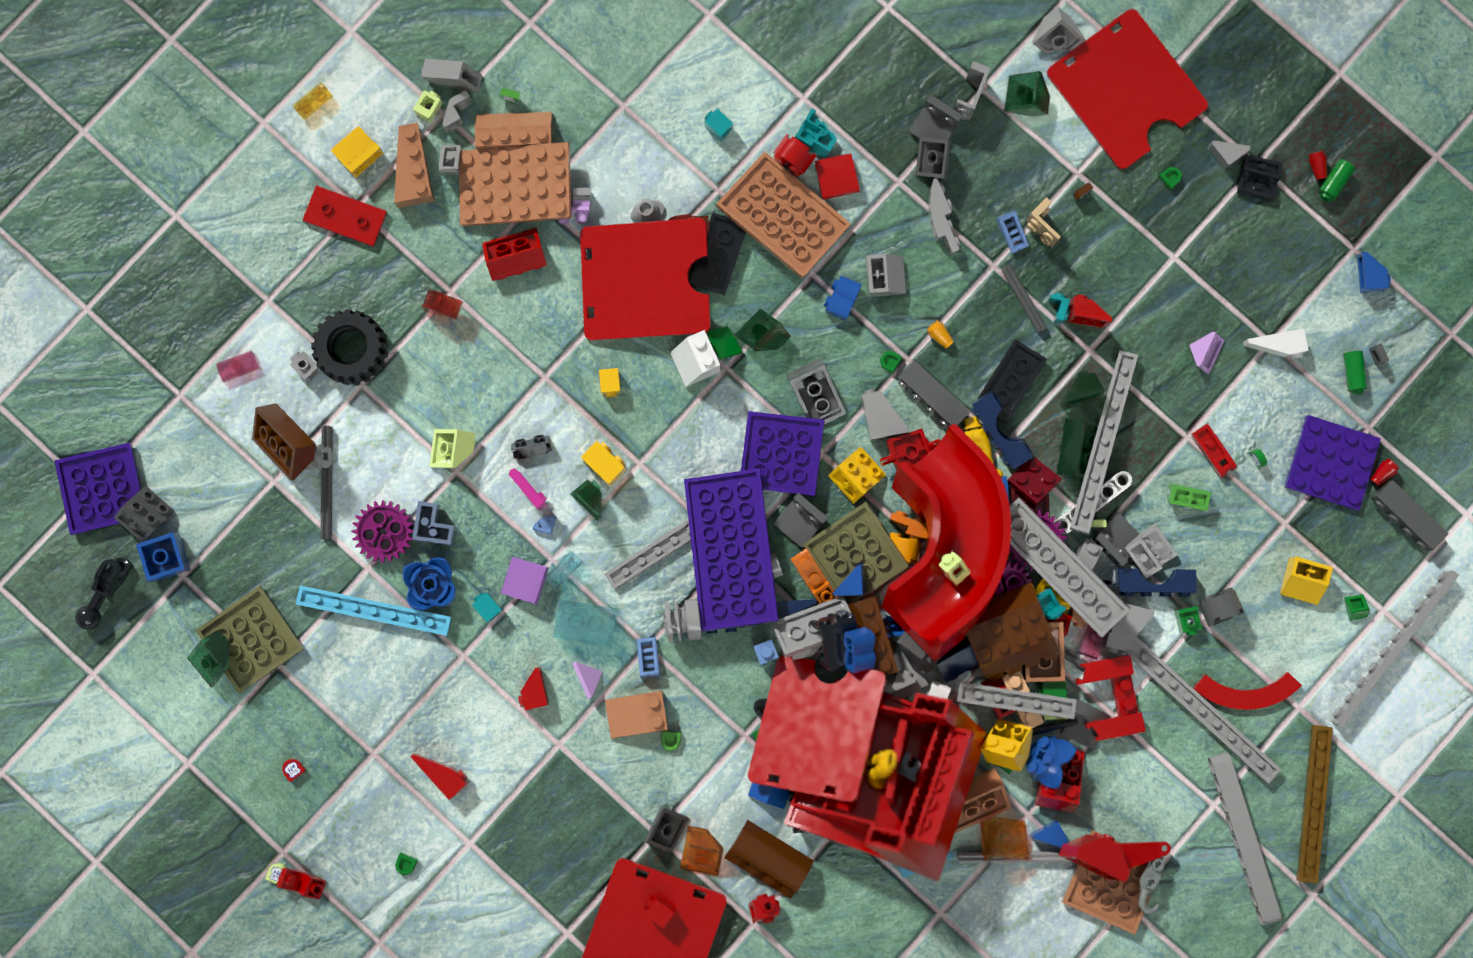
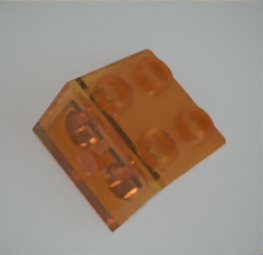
M994 817L980 822L984 861L991 862L1002 857L1019 860L1029 859L1025 821Z

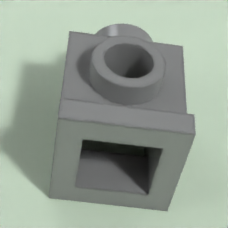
M304 351L301 354L299 352L294 354L291 358L292 363L289 364L308 383L321 371ZM305 361L306 366L301 368L300 365Z

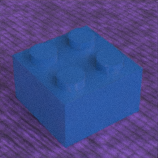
M172 532L136 544L146 579L149 582H157L191 570L179 533Z

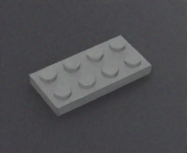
M844 596L779 619L778 622H771V627L785 658L822 645L820 631L814 629L812 623L817 622L822 617L834 615L839 610H846L851 613Z

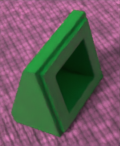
M1363 594L1344 598L1350 621L1368 617L1370 609Z

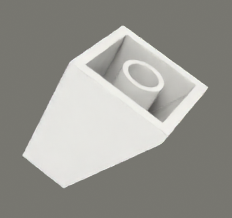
M705 330L687 337L670 352L685 387L720 372V363Z

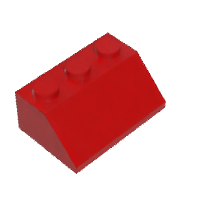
M537 228L482 243L486 265L492 281L503 280L509 276L520 275L524 272L538 270L547 266Z

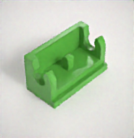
M1170 482V494L1167 495V500L1170 504L1204 511L1208 510L1212 492L1206 489Z

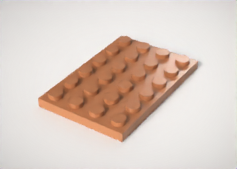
M569 142L461 151L459 198L460 225L462 227L572 219Z
M766 152L754 162L715 206L801 279L809 273L851 225V223Z

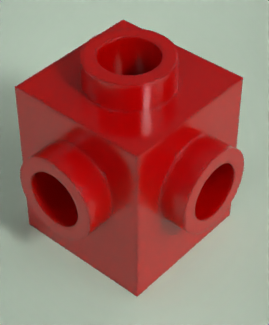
M759 895L756 897V900H752L748 904L753 924L762 921L763 924L772 923L780 912V904L778 900H775L774 895Z

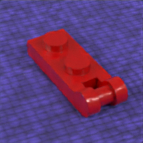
M1208 423L1190 434L1219 478H1223L1228 471H1233L1237 468L1236 463ZM1222 459H1224L1226 463L1223 466H1221L1219 463Z

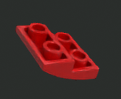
M851 153L814 161L823 200L860 192Z

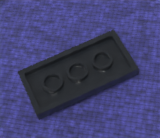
M712 212L707 227L708 256L696 261L689 281L692 286L723 296L726 295L746 234L729 217Z
M1015 339L978 398L993 390L1003 405L997 418L1007 423L1047 359Z

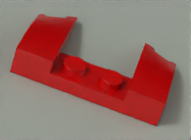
M1122 655L1080 664L1079 667H1084L1085 671L1083 679H1076V685L1110 679L1118 715L1084 723L1086 729L1092 727L1098 734L1094 740L1099 741L1146 732L1142 712H1138L1131 674H1134L1131 655Z

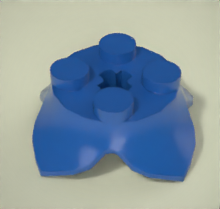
M433 558L427 563L413 562L403 568V580L409 588L407 601L411 609L423 611L432 606H446L454 600L456 589L452 582V569L446 559ZM433 579L435 586L428 590L426 582Z
M1044 736L1031 745L1029 758L1026 761L1031 779L1033 781L1038 779L1046 787L1059 789L1063 778L1061 765L1068 763L1075 755L1077 749L1070 742L1057 739L1056 736Z

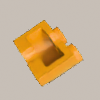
M890 532V537L908 564L916 565L920 560L923 544L920 542V538L909 536V539L901 538L902 534Z

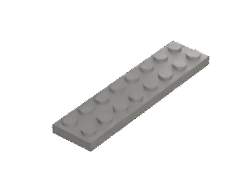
M1018 498L1010 506V545L1103 637L1131 609L1021 498Z

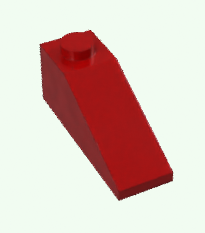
M417 753L410 756L448 800H451L469 783L466 780L468 776L461 769L458 771L456 768Z

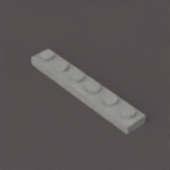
M959 682L956 702L1070 719L1075 717L1077 699Z

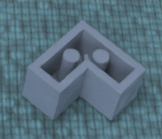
M418 501L413 540L454 546L457 527L438 523L441 505Z

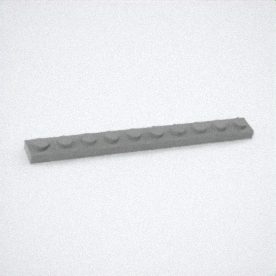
M1119 351L1070 530L1089 535L1137 362V354Z
M1451 570L1443 571L1438 576L1437 584L1428 589L1425 594L1427 597L1424 601H1420L1415 606L1414 614L1405 619L1402 624L1404 627L1400 632H1396L1392 636L1391 644L1382 649L1379 654L1381 657L1377 662H1373L1369 666L1368 674L1359 679L1356 683L1357 688L1344 699L1345 704L1337 708L1333 713L1334 718L1331 720L1333 724L1339 727H1343L1459 574Z
M1136 637L1129 647L1123 651L1126 655H1131L1132 661L1264 782L1269 784L1282 770L1140 639Z

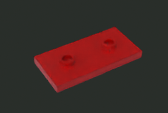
M316 185L302 220L303 222L374 247L388 212Z
M901 719L899 721L897 737H894L893 741L896 766L887 776L885 787H887L885 798L888 805L891 806L897 805L902 775L897 773V770L907 752L911 731L907 720Z

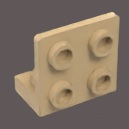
M1046 197L1031 212L1025 223L1031 232H1036L1040 236V240L1046 246L1050 245L1053 247L1061 236L1043 220L1051 210L1048 207L1052 203Z

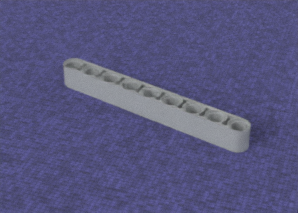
M1228 752L1209 757V767L1258 920L1262 926L1282 920L1280 909L1231 757Z

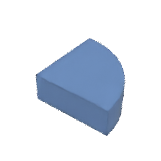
M543 517L534 524L532 529L551 535L557 517Z

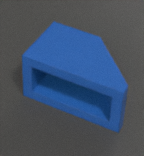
M1362 252L1357 255L1360 293L1382 292L1388 289L1391 284V277L1388 274L1387 268L1368 252Z

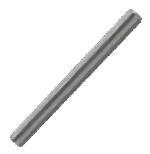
M1060 851L959 852L957 856L959 863L1071 862L1059 856Z

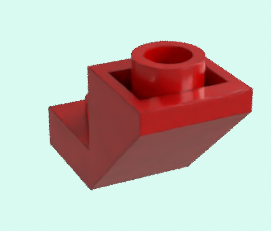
M283 867L276 886L281 889L296 891L304 897L320 900L327 881L300 870Z

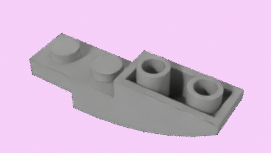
M935 178L929 193L930 224L936 242L944 240L950 256H953L959 252V247H961L957 236L954 237L951 231L953 230L951 221L946 219L950 217L953 207L950 200L945 198L943 183H939L938 179Z

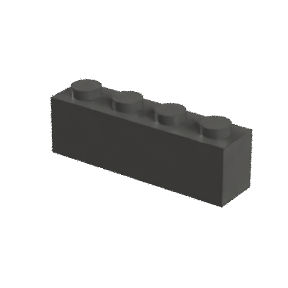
M915 360L897 378L899 380L898 384L905 391L908 389L913 393V399L919 404L922 402L927 407L926 411L933 417L936 415L941 420L940 424L947 430L954 423L958 425L970 413Z
M1393 480L1386 481L1371 497L1374 500V505L1378 509L1384 510L1388 514L1389 520L1401 526L1402 532L1406 536L1412 537L1416 541L1417 547L1423 551L1434 550L1449 534Z

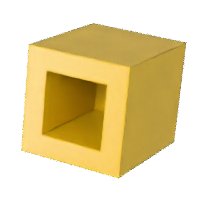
M618 368L599 370L601 394L606 395V398L617 397V394L621 393Z

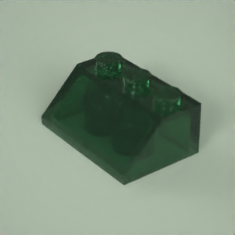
M1065 418L1059 462L1057 464V475L1084 480L1099 424L1086 419Z

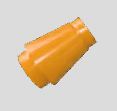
M937 320L927 328L928 335L945 349L954 342L943 322L940 323Z

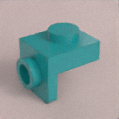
M1061 293L1051 294L1048 301L1059 304L1053 322L1061 324L1069 317L1070 309L1067 308L1070 299H1067Z
M1047 588L1037 595L1046 619L1055 620L1062 616V612L1066 610V607L1059 604L1052 589Z

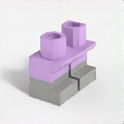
M573 188V206L571 190L572 215H576L577 224H587L591 209L590 188ZM558 219L559 224H569V219Z

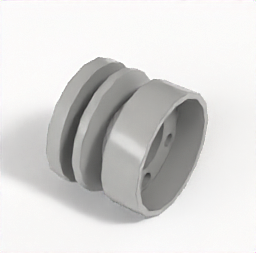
M685 600L684 609L681 610L678 602L674 601L675 610L672 611L670 602H665L663 621L669 643H674V634L678 633L679 642H682L684 632H687L689 641L702 639L698 600Z

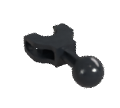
M127 558L108 559L101 563L91 587L95 594L89 605L79 608L75 615L76 624L80 628L92 630L99 625L101 621L99 609L105 598L114 596L131 571L132 564ZM120 562H122L125 566V569L122 572H120Z

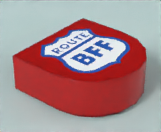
M289 759L282 766V772L289 782H292L306 771V768L297 759Z

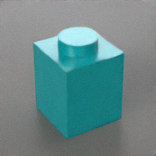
M718 108L714 112L710 111L704 118V127L720 141L734 128V123Z
M481 592L473 599L475 602L472 606L487 623H490L503 611L501 606L488 592L485 594Z

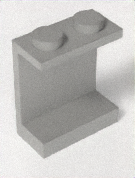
M972 62L966 80L979 84V88L972 104L958 99L954 110L962 114L961 120L971 119L991 69L990 67Z

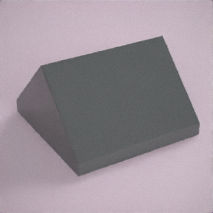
M920 137L915 175L946 179L951 140Z
M662 804L644 842L672 853L689 817Z

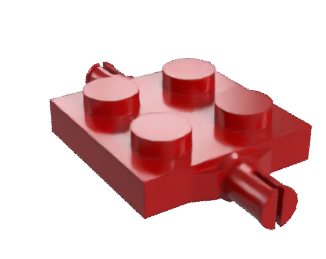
M922 428L888 439L886 443L890 456L880 458L881 465L893 463L896 471L898 465L903 461L908 466H912L927 456L938 445L936 443H939L940 439L929 442Z

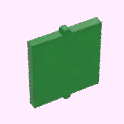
M728 326L709 330L706 333L712 348L720 360L743 353L737 343V339L733 336Z

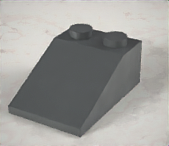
M820 358L786 374L806 418L825 420L824 424L847 414L828 371Z

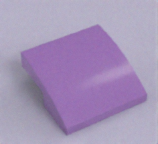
M512 557L501 594L538 604L549 567Z

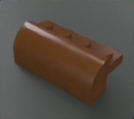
M749 820L746 821L724 857L790 899L799 890L814 863V860Z

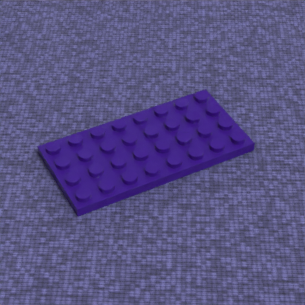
M760 468L684 479L701 631L778 622V608Z

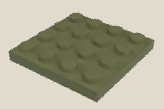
M867 501L803 544L834 591L860 563L864 565L866 593L863 595L844 596L847 605L855 603L910 566Z
M260 585L195 630L239 694L305 649Z

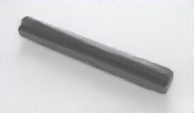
M1011 265L1005 266L1002 272L1036 331L1038 333L1043 332L1047 329V326L1013 267Z

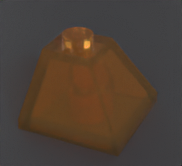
M688 826L680 869L718 876L724 848L708 829Z

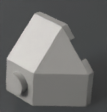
M1057 6L1043 18L1032 43L1044 53H1052L1053 50L1071 52L1085 41V37L1071 17Z

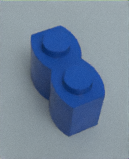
M840 276L839 280L835 279L831 288L834 292L831 297H827L824 303V307H826L825 313L847 321L862 284Z
M863 627L844 633L845 666L852 673L874 668L876 654L873 649L876 638L874 633L868 628Z

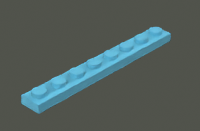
M301 585L296 600V605L448 636L452 619L449 616Z

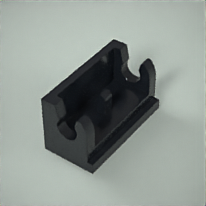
M906 753L897 773L917 783L920 771L918 772L920 768L919 759Z

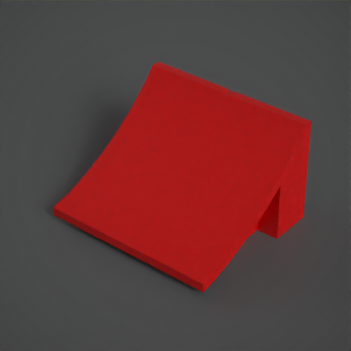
M883 693L867 761L875 753L886 750L894 752L893 741L894 737H897L900 719L907 720L911 731L906 753L918 758L920 762L918 770L920 774L917 783L902 776L897 805H888L885 798L887 787L875 789L868 783L866 772L872 768H869L866 763L859 796L855 802L849 803L795 792L784 824L862 851L939 882L982 752L980 748L987 737V733L952 700L916 693L914 701L910 702ZM827 786L825 792L836 794V788Z

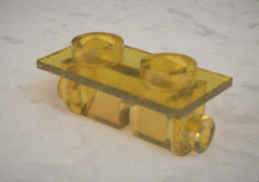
M320 82L292 106L305 120L330 100L333 95Z

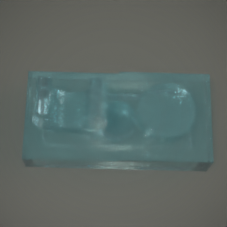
M570 551L563 556L557 566L554 563L550 564L553 570L550 573L547 572L545 580L557 590L583 561Z

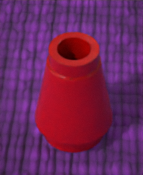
M1324 151L1309 154L1308 162L1316 180L1326 178L1327 155L1324 154Z
M1387 458L1381 462L1370 480L1380 487L1381 484L1395 476L1400 468Z

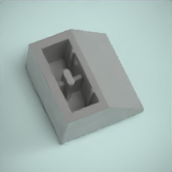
M891 254L866 256L868 297L906 294L903 256Z

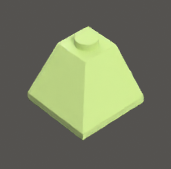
M434 429L429 467L456 468L473 453L476 433L458 429Z

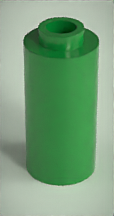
M1342 159L1338 160L1318 191L1322 200L1326 202L1336 200L1355 171V167L1350 162Z
M1363 351L1343 353L1347 389L1349 392L1352 391V395L1363 394L1364 390L1368 389Z

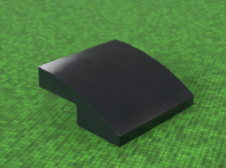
M1246 154L1236 193L1273 202L1276 198L1277 185L1281 178L1283 163Z

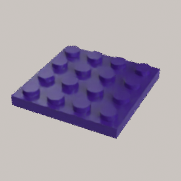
M748 411L741 471L760 468L762 486L765 491L815 496L825 420Z
M1306 415L1284 488L1360 511L1381 438Z
M130 442L54 460L70 535H77L120 524L114 519L115 515L125 503L142 489L133 446Z

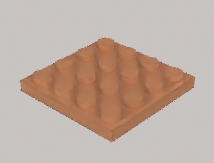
M1091 830L1089 835H1094L1098 832ZM1146 863L1129 869L1130 873L1126 883L1107 880L1076 865L1062 903L1135 935L1144 914L1139 907L1138 899L1140 895V879ZM1151 894L1146 899V906L1149 902Z

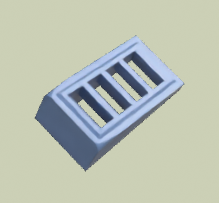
M1011 211L995 218L1012 254L1029 246L1016 211ZM1011 218L1012 222L1008 224L1004 223V221ZM1015 226V229L1008 232L1007 228ZM1018 233L1019 236L1010 238V235ZM1021 239L1022 243L1013 245V242Z
M656 637L637 639L640 678L642 680L660 678ZM653 644V648L642 649L643 645ZM653 652L651 656H643L644 653ZM654 660L652 664H644V661ZM655 668V671L645 672V669Z

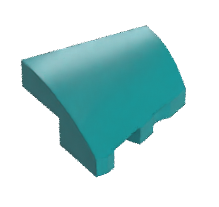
M811 108L794 138L805 144L809 151L814 152L822 159H826L837 138L828 130L824 121H819L815 115V109Z

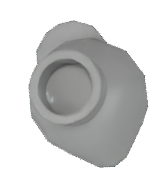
M642 199L635 204L630 218L636 223L657 221L663 215L664 206L659 201Z

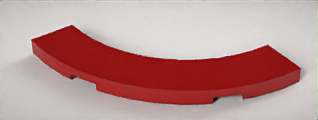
M1285 672L1275 682L1263 688L1237 690L1223 686L1205 674L1194 685L1193 689L1208 701L1233 709L1252 710L1269 707L1285 700L1295 693L1302 684L1289 672Z

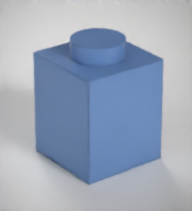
M772 639L753 647L760 665L779 658Z

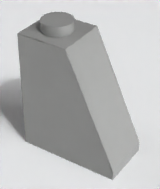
M425 59L421 74L422 78L432 84L474 93L479 92L482 75L463 61Z
M875 389L864 391L865 394L861 395V402L870 442L900 436L909 432L908 427L881 391L876 392Z
M1125 603L1131 610L1112 627V633L1107 632L1105 634L1102 646L1107 647L1108 652L1116 654L1119 651H1125L1153 617L1155 611Z

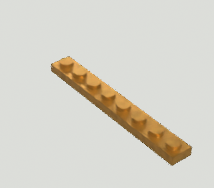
M1311 725L1296 878L1297 881L1318 884L1333 727Z

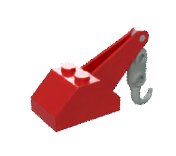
M1095 833L1094 835L1086 834L1062 845L1059 856L1107 880L1126 883L1130 873L1129 869L1146 863L1140 879L1139 907L1148 914L1158 910L1159 904H1156L1153 908H1148L1146 906V899L1157 888L1165 867L1163 857L1168 855L1171 850L1168 842L1116 843L1114 842L1115 838L1112 836Z

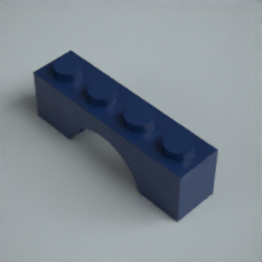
M993 390L973 401L972 412L976 418H981L983 422L981 425L987 434L990 433L993 437L992 443L997 450L1000 449L1003 453L1002 459L1007 466L1010 465L1014 469L1033 458V452L1024 438H1010L999 429L997 416L1002 410L1003 405Z
M1115 569V583L1120 587L1119 592H1121V596H1133V593H1140V596L1149 597L1152 596V593H1159V597H1171V593H1179V597H1191V593H1197L1196 570L1194 569L1172 570L1170 577L1162 584H1152L1146 581L1140 574L1139 569Z

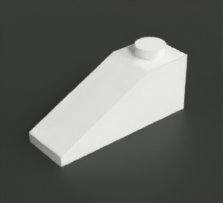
M1304 329L1251 338L1243 342V345L1282 357L1291 356L1292 359L1301 358L1304 353L1309 351Z

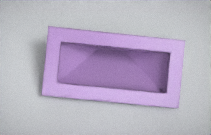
M1211 332L1190 344L1196 365L1206 374L1210 373L1225 341L1216 332Z
M579 662L572 663L587 698H592L603 671Z

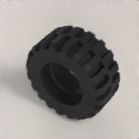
M339 310L334 312V316L328 315L325 317L326 321L323 324L321 322L318 324L319 330L314 332L312 336L315 339L311 343V349L314 350L312 356L317 362V367L329 378L344 385H360L362 381H370L371 376L374 375L376 377L379 374V368H383L385 365L384 359L388 358V351H386L388 341L385 339L386 335L380 326L370 316L360 311L345 310V312H341ZM347 331H358L367 340V350L364 356L358 362L351 365L338 362L333 354L335 341L341 334Z

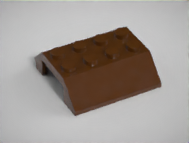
M1032 582L993 597L985 613L966 633L985 678H990L992 682L1005 677L1004 672H1007L1009 676L1022 671V665L1024 664L1026 668L1040 664V658L1042 657L1045 661L1058 657L1059 647L1050 630Z

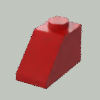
M541 667L533 670L520 691L521 696H518L520 707H524L525 711L549 705Z

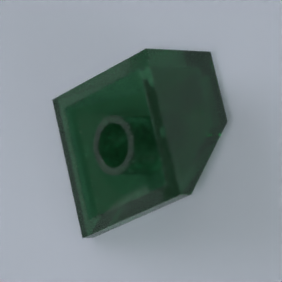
M1036 71L1009 75L1004 112L1027 116L1048 115L1050 94L1042 72Z
M761 308L734 334L736 338L755 352L778 350L791 337L778 320Z
M1089 371L1078 373V377L1073 379L1060 401V406L1096 398L1104 393V388L1095 372L1090 374Z
M587 479L570 495L601 524L603 522V494L600 491L602 487L596 481L590 482Z
M216 630L200 640L187 657L211 688L215 686L228 669L230 643L219 630Z

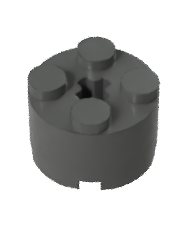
M1233 587L1221 591L1222 593L1217 594V597L1215 594H1212L1199 601L1200 609L1208 627L1230 620L1234 615L1239 616L1245 613Z

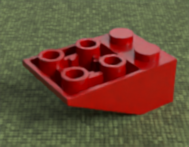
M1077 750L1068 763L1061 765L1063 778L1059 789L1046 787L1038 781L1036 806L1072 814L1075 812L1080 801L1084 762L1083 751Z

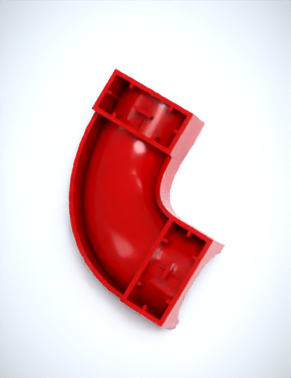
M955 423L948 428L938 445L922 460L912 466H908L904 461L898 465L892 489L917 514L923 513L927 523L928 539L926 552L922 559L888 586L882 608L935 662L962 641L965 634L985 613L1004 572L1011 540L1010 506L1000 474L982 449ZM952 552L963 560L971 572L957 586L944 575V572L938 565L942 562L944 555L951 554ZM959 568L957 571L953 573V575H957L961 571V569Z

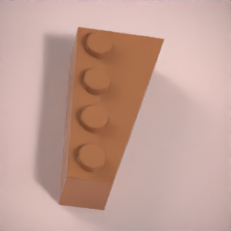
M418 123L399 126L394 204L397 208L435 201L421 128Z

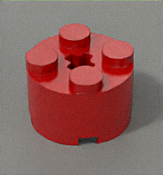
M789 134L784 136L773 152L774 160L781 166H784V164L789 166V171L797 177L800 174L804 175L817 155L814 152L812 155L808 153L809 148L793 136L789 139Z

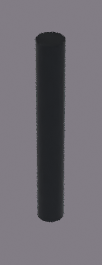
M1074 717V719H1066L1033 727L1032 736L1078 725V720Z

